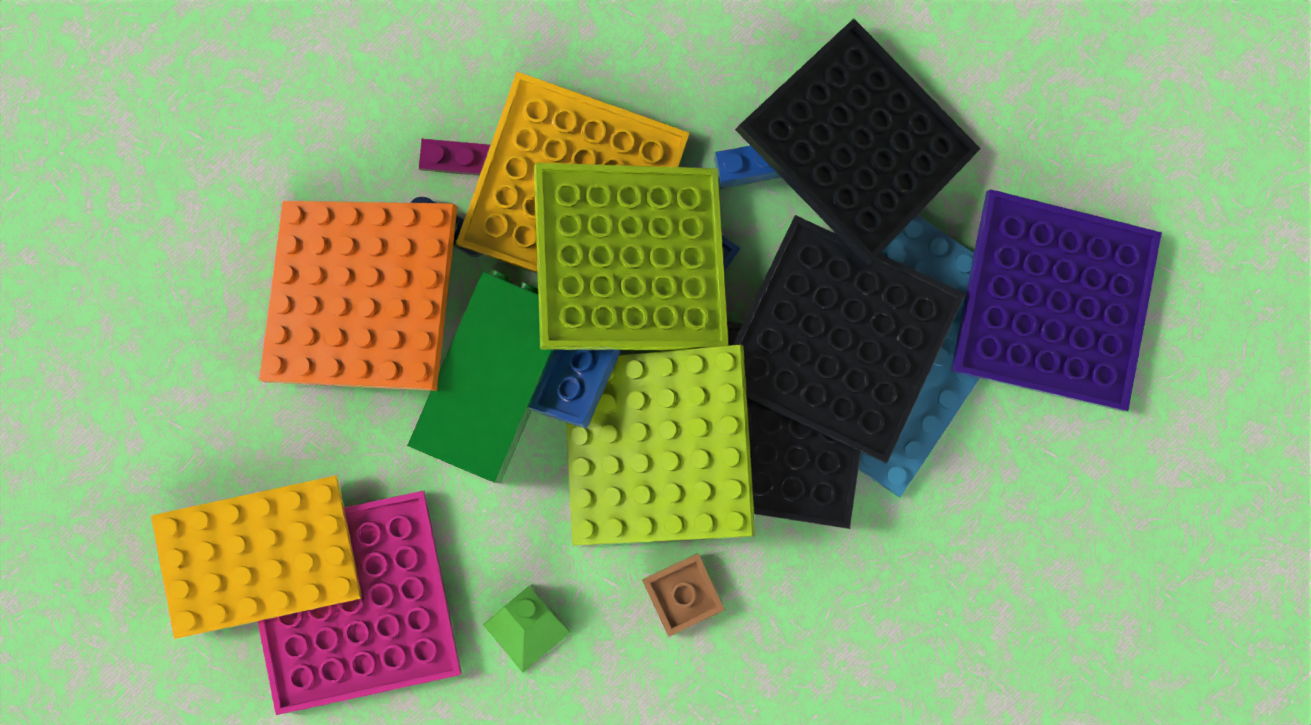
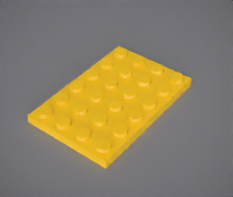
M337 475L151 515L174 639L362 598Z

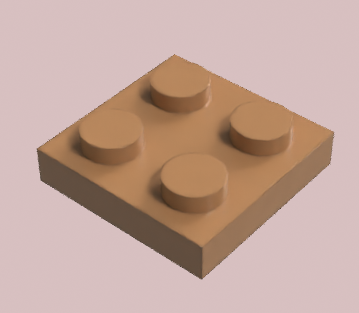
M698 553L642 579L668 637L725 610Z

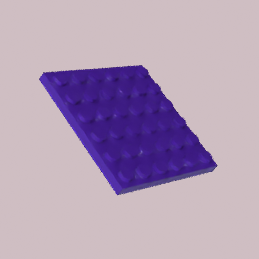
M992 189L986 191L951 372L1122 412L1129 411L1162 232Z

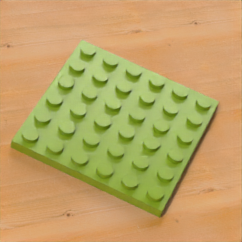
M535 163L534 187L540 349L686 350L729 346L718 168Z
M743 345L619 355L588 428L585 429L566 422L572 546L755 536Z

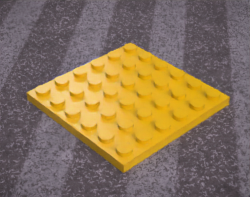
M516 71L456 245L538 273L534 187L535 163L678 167L690 132Z

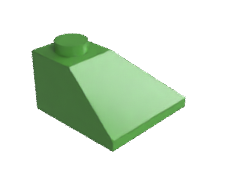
M532 584L483 624L522 673L570 633V630Z

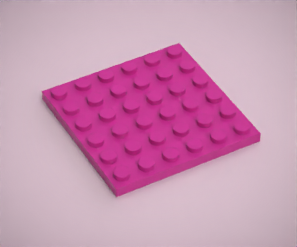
M425 491L344 507L362 595L361 599L258 621L275 715L462 674Z

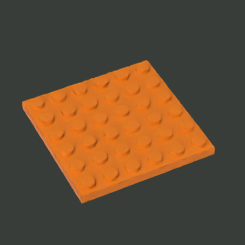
M282 201L259 381L265 383L437 391L458 207L453 203Z

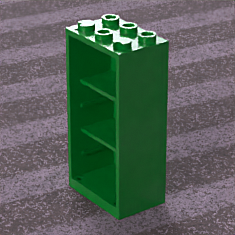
M492 270L491 274L482 271L440 368L437 391H430L407 444L408 447L493 483L501 484L532 409L529 408L554 353V350L540 349L539 298L537 288L523 282L520 283V286L512 284L508 276Z

